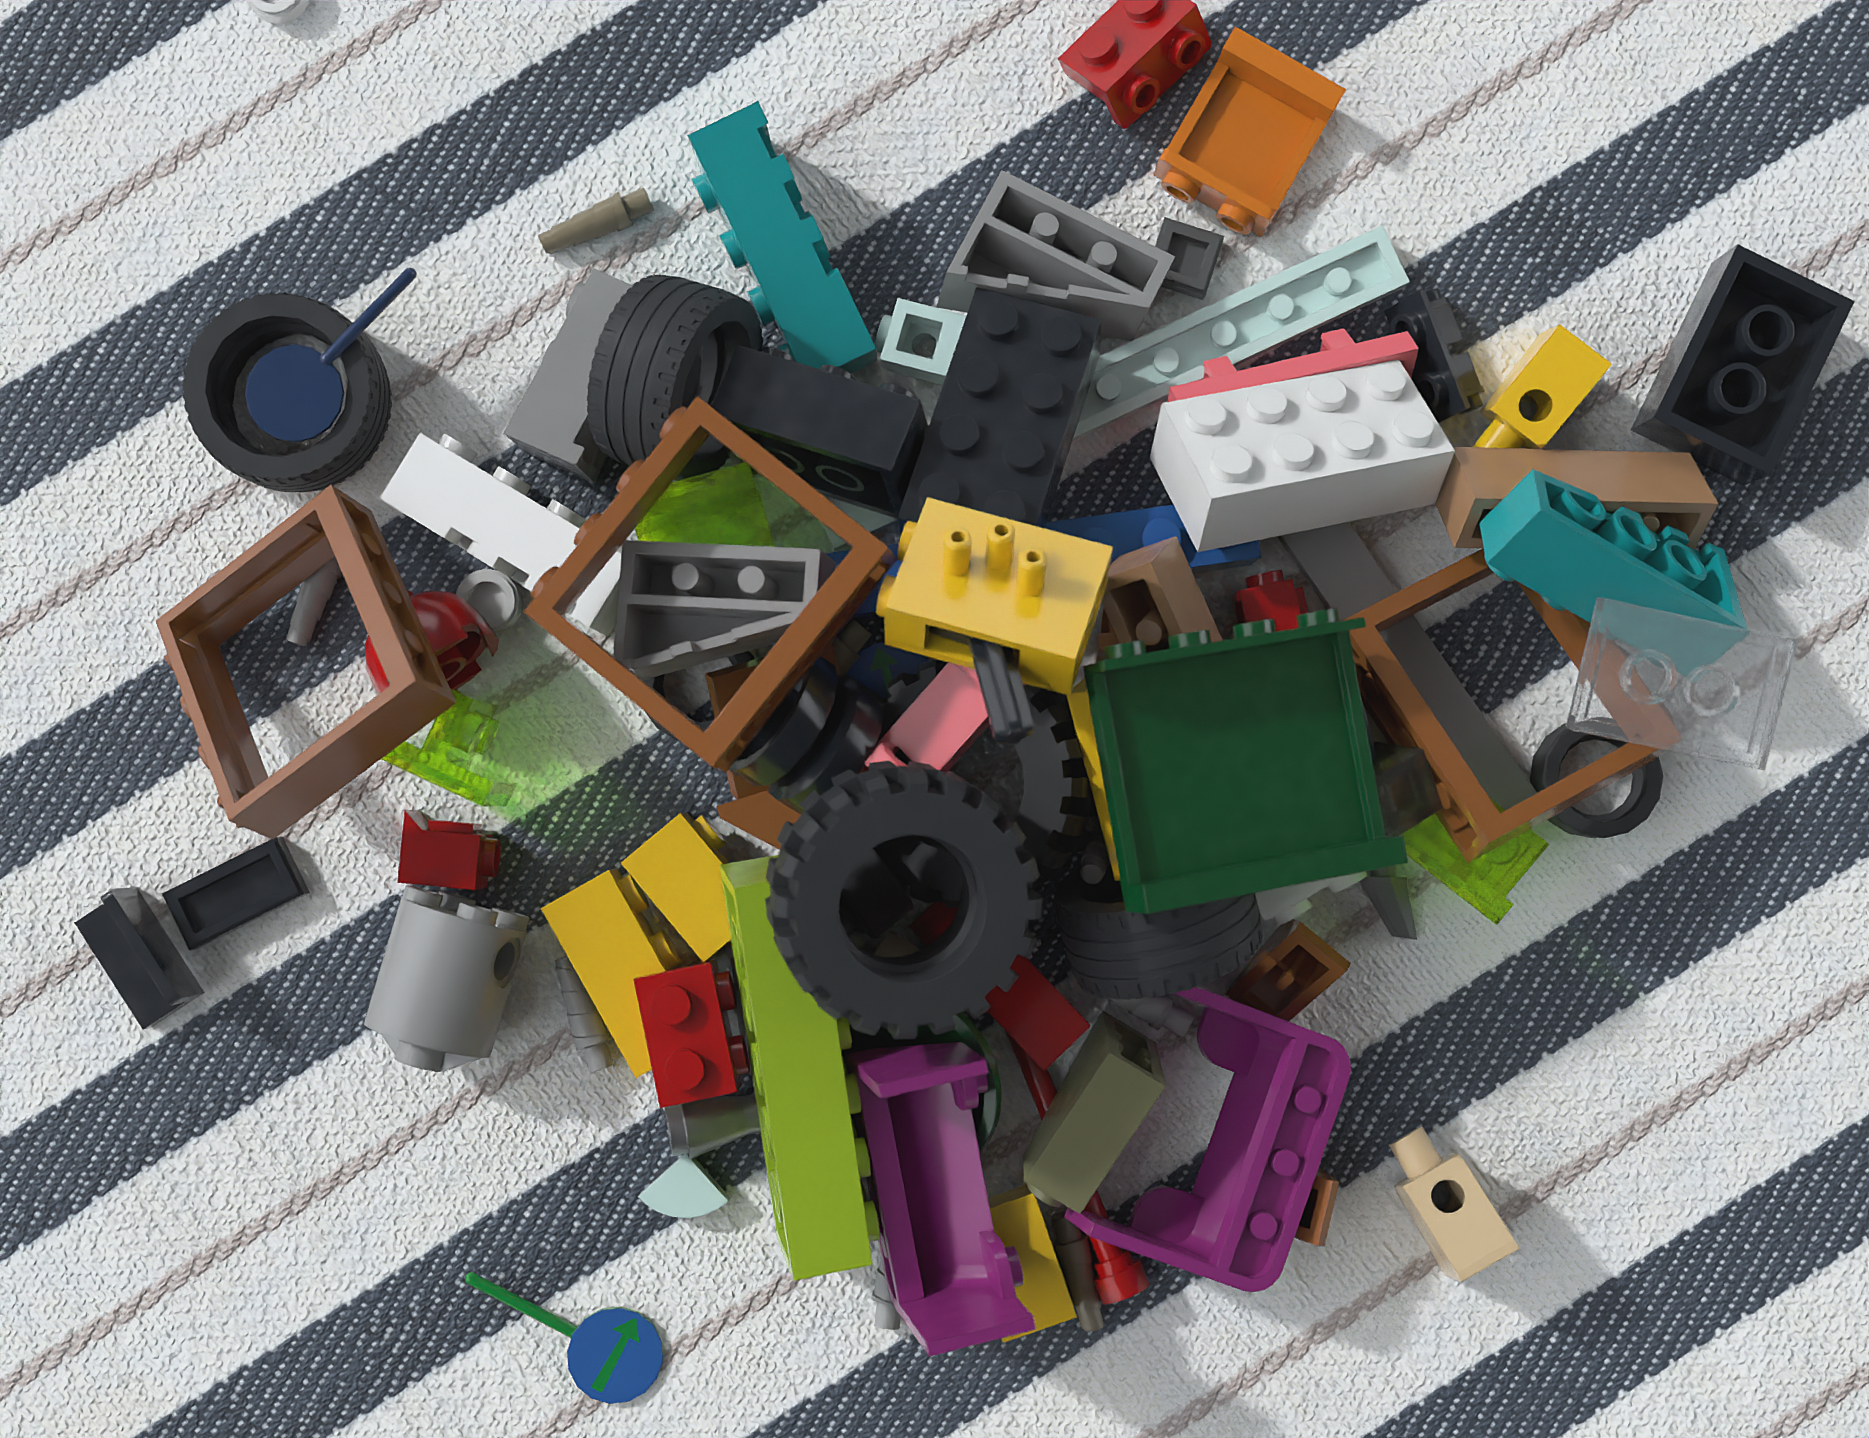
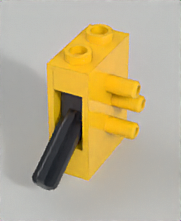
M927 498L918 523L907 521L903 529L897 552V560L902 561L897 577L886 575L880 588L876 614L885 617V645L975 669L994 738L997 741L1006 742L1008 745L1018 744L1022 739L1031 736L1035 728L1022 683L1071 696L1107 587L1113 547Z

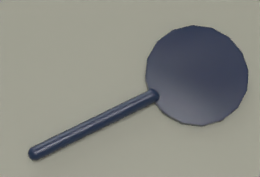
M414 268L405 269L323 354L312 347L292 344L274 348L257 361L248 375L245 397L248 412L260 429L279 440L301 442L315 439L331 428L341 412L344 398L341 375L333 362L416 278L417 272Z

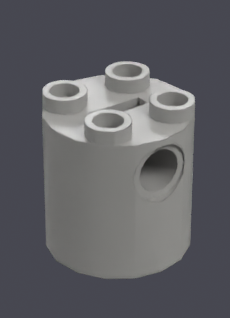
M406 885L370 1000L364 1026L382 1035L395 1054V1060L428 1071L445 1072L470 1062L490 1057L527 934L526 928L529 917L500 908L492 907V910L476 906V900L445 891L436 893Z

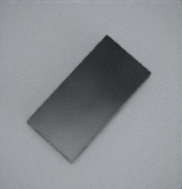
M283 836L252 848L162 893V896L189 951L213 942L310 892Z

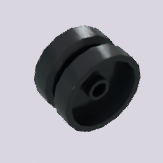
M820 656L729 768V771L755 787L767 785L770 795L802 815L805 810L800 806V803L814 790L821 796L835 786L831 778L849 769L856 775L861 772L865 766V761L872 754L881 733L884 717L882 697L848 674L837 676L835 665Z

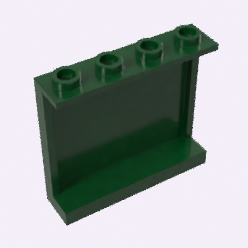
M1337 608L1297 615L1298 628L1277 632L1274 619L1249 622L1233 626L1234 639L1216 642L1211 641L1209 629L1169 636L1170 649L1146 653L1144 640L1103 647L1105 660L1083 666L1126 912L1149 914L1408 863L1404 836H1385L1349 631L1366 627L1365 617L1340 621Z

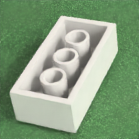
M1398 359L1162 403L1150 459L1197 552L1433 505L1436 503L1455 450Z

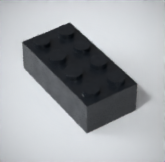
M976 287L898 515L900 538L907 521L918 523L927 498L1045 528L1099 359L1102 319Z

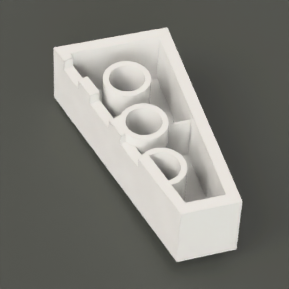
M420 433L380 496L381 500L453 544L463 548L466 552L495 570L522 584L529 591H532L535 583L549 568L562 565L576 547L574 538L585 521L583 517L553 499L546 509L526 497L531 486L499 466L494 474L490 475L473 465L472 462L477 453L444 433L437 443ZM622 545L567 612L573 618L607 637L616 625Z

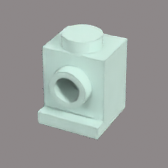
M897 298L893 315L885 314L880 322L875 342L876 352L881 353L880 360L887 371L943 385L966 315ZM924 339H931L937 343L935 352L927 358L915 355L917 344Z

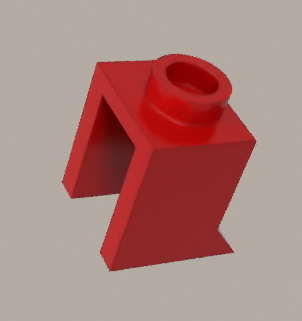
M1282 569L1246 577L1247 589L1239 590L1231 596L1238 625L1274 619L1276 632L1298 628L1296 616L1309 613L1303 587L1295 588L1293 578L1284 580Z
M405 810L397 883L469 890L487 888L488 877H496L499 870L501 842L499 839H492V834L481 833L482 824L427 820L419 810Z

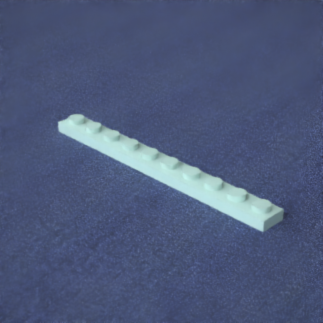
M1381 225L1099 356L1073 441L1168 398L1169 388L1172 386L1203 379V363L1206 360L1227 356L1235 367L1405 288L1410 281L1384 226ZM824 496L871 534L898 523L896 518ZM823 525L835 551L849 545Z

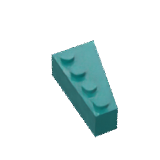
M759 101L687 135L701 172L700 175L691 179L708 214L715 210H720L729 231L720 234L719 237L735 270L747 265L757 287L747 291L754 309L763 326L775 322L785 342L776 347V349L789 354L797 363L820 369L822 365H832L850 374L878 361L876 347L840 271L837 268L833 269L828 260L831 256L813 215L809 211L804 212L800 204L803 200L791 168L784 154L779 153L776 155L772 147L767 127L769 122Z
M1532 469L1480 522L1485 561L1497 576L1509 582L1515 580L1539 593L1542 599L1554 609L1559 611L1567 609L1590 622L1592 627L1603 637L1609 640H1616L1618 638L1639 650L1651 664L1658 668L1664 669L1668 667L1692 680L1748 631L1724 549L1707 543L1699 551L1686 546L1690 542L1686 533L1668 525L1659 534L1652 532L1644 524L1639 513L1623 506L1614 514H1609L1605 512L1603 505L1596 495Z

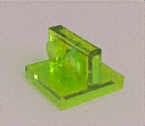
M747 463L672 482L635 528L638 541L775 547L763 504L765 501L759 479L753 468Z
M451 688L450 690L456 704L435 718L425 741L413 735L381 759L480 806H507L517 783L472 763L476 753L483 756L488 751L496 736L499 721L494 719L493 716L499 705L477 695Z
M1420 790L1415 793L1405 807L1397 803L1383 820L1388 836H1404L1408 857L1496 925L1514 906L1508 897V893L1550 845L1543 837L1530 829L1476 860L1467 863ZM1489 796L1499 813L1507 810Z

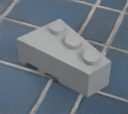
M594 268L586 283L579 282L575 286L566 307L565 315L567 318L556 338L549 344L539 369L503 434L526 454L596 483L607 456L596 446V441L593 440V434L589 428L590 423H588L587 413L589 373L595 354L594 351L598 345V339L600 334H602L603 327L607 323L608 317L614 310L616 303L620 301L622 295L633 285Z

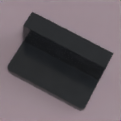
M137 887L111 889L100 897L103 902L102 905L74 922L143 1030L153 1027L205 993Z

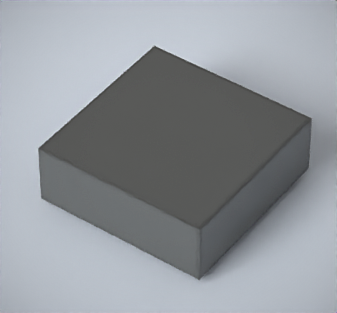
M1164 217L1155 247L1175 256L1161 287L1204 300L1224 236Z

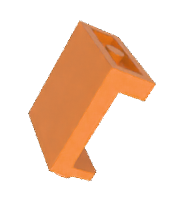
M1235 26L1197 98L1168 148H1165L1161 154L1153 176L1162 180L1161 187L1174 198L1189 204L1194 203L1196 199L1217 211V220L1230 230L1243 235H1248L1252 231L1262 237L1346 89Z

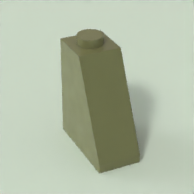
M1102 1010L1023 1154L1024 1181L1028 1183L1029 1190L1042 1202L1056 1208L1064 1204L1079 1214L1082 1212L1166 1087L1155 1041Z

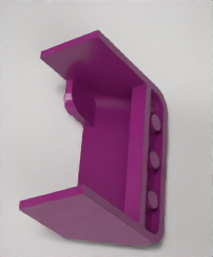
M1193 987L1189 990L1171 994L1205 1007L1197 1029L1198 1047L1202 1055L1210 1063L1234 1073L1192 1192L1188 1193L1171 1186H1156L1147 1190L1135 1203L1128 1225L1082 1210L1079 1214L1069 1207L1064 1217L1090 1237L1242 1291L1259 1292L1273 1285L1283 1271L1350 1078L1351 1062L1345 1048L1331 1037L1204 989Z
M963 1042L871 1048L846 1054L845 1062L848 1074L854 1073L860 1095L861 1113L854 1114L858 1137L864 1138L869 1157L870 1176L866 1177L870 1200L874 1203L880 1232L878 1243L885 1279L891 1300L898 1313L929 1357L1035 1330L1033 1315L1016 1297L1015 1287L1022 1286L1024 1282L1018 1253L1014 1246L1004 1247L1000 1237L993 1229L971 1109L978 1107V1094L987 1091L986 1074H988L986 1060Z

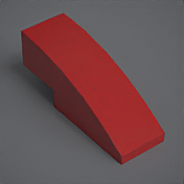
M933 902L909 927L926 946H929L946 931L953 921L958 908H946L944 902ZM1017 954L1011 968L1019 975L1018 979L1007 993L996 985L984 997L991 1006L987 1012L1045 1071L1091 1025L1027 957Z

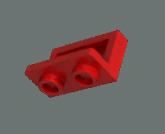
M1118 0L1058 57V60L1065 75L1104 101L1114 123L1123 129H1127L1137 118L1148 111L1157 99L1187 70L1199 62L1201 57L1211 48L1212 42L1198 6L1191 0Z
M713 959L692 966L634 978L659 1107L664 1108L738 1092L742 1086L741 1074L750 1073V1063L743 1034L732 1036L727 1011L737 1009V1000L730 971L719 973L717 960Z

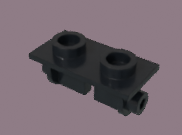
M1423 288L1384 312L1391 328V335L1408 331L1419 348L1411 380L1439 424L1457 414L1463 415L1484 406L1480 394L1484 393L1485 390L1483 385L1480 384L1468 351L1451 357L1447 346L1454 345L1463 340L1450 307L1449 297L1442 298L1438 288L1425 291Z

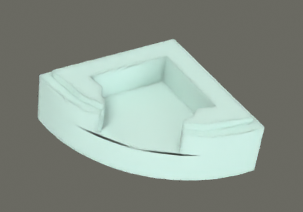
M688 1153L683 1154L638 1196L646 1205L657 1212L678 1218H693L709 1214L722 1207L730 1199L728 1194L695 1158H689Z

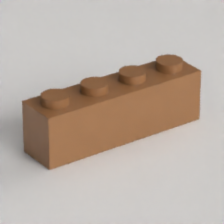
M1453 447L1455 452L1435 503L1454 548L1484 549L1480 522L1532 469L1596 495L1603 505L1605 512L1609 514H1614L1621 506L1639 513L1644 524L1652 532L1659 534L1667 525L1686 533L1690 540L1686 546L1693 549L1696 548L1718 505L1716 498L1690 453Z
M1176 536L1123 554L1110 565L1102 604L1120 644L1144 640L1146 653L1170 649L1169 636L1208 629L1210 630L1212 642L1222 641Z

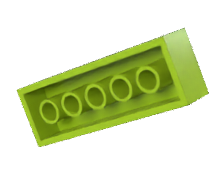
M778 855L722 864L720 865L776 1236L793 1281L873 1265L869 1242L880 1240V1232L874 1203L872 1200L867 1201L864 1185L860 1178L870 1176V1163L866 1143L863 1137L857 1136L856 1127L850 1115L861 1113V1102L854 1073L848 1074L845 1059L841 1054V1050L851 1048L848 1019L841 1016L835 1020L820 1009L814 998L808 992L805 993L800 987L773 939L775 937L773 928L767 919L765 898L770 896V884L766 880L769 858L778 857Z

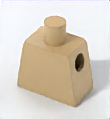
M1422 1126L1389 1144L1390 1149L1407 1175V1178L1394 1185L1396 1192L1445 1276L1463 1282L1520 1249L1460 1154H1447L1441 1157ZM1443 1181L1449 1188L1451 1197L1447 1206L1438 1210L1431 1198V1192L1437 1183Z

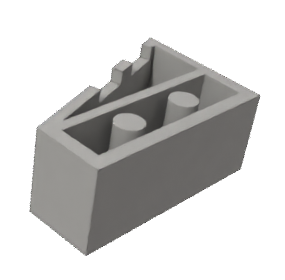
M1001 170L946 272L936 307L967 313L977 287L1102 319L1101 336L1133 341L1175 256Z
M625 540L622 544L613 656L642 680L775 644L835 571L836 562L821 549Z

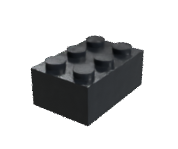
M1737 244L1711 263L1630 430L1674 452L1690 453L1696 463L1743 486L1770 476L1855 301Z
M737 344L710 407L820 494L898 519L929 427L921 400L917 399L909 390L891 383H884L880 387L857 381L849 372L832 365H822L820 369L800 364L789 354L773 347H762L758 351ZM725 447L735 468L760 475Z

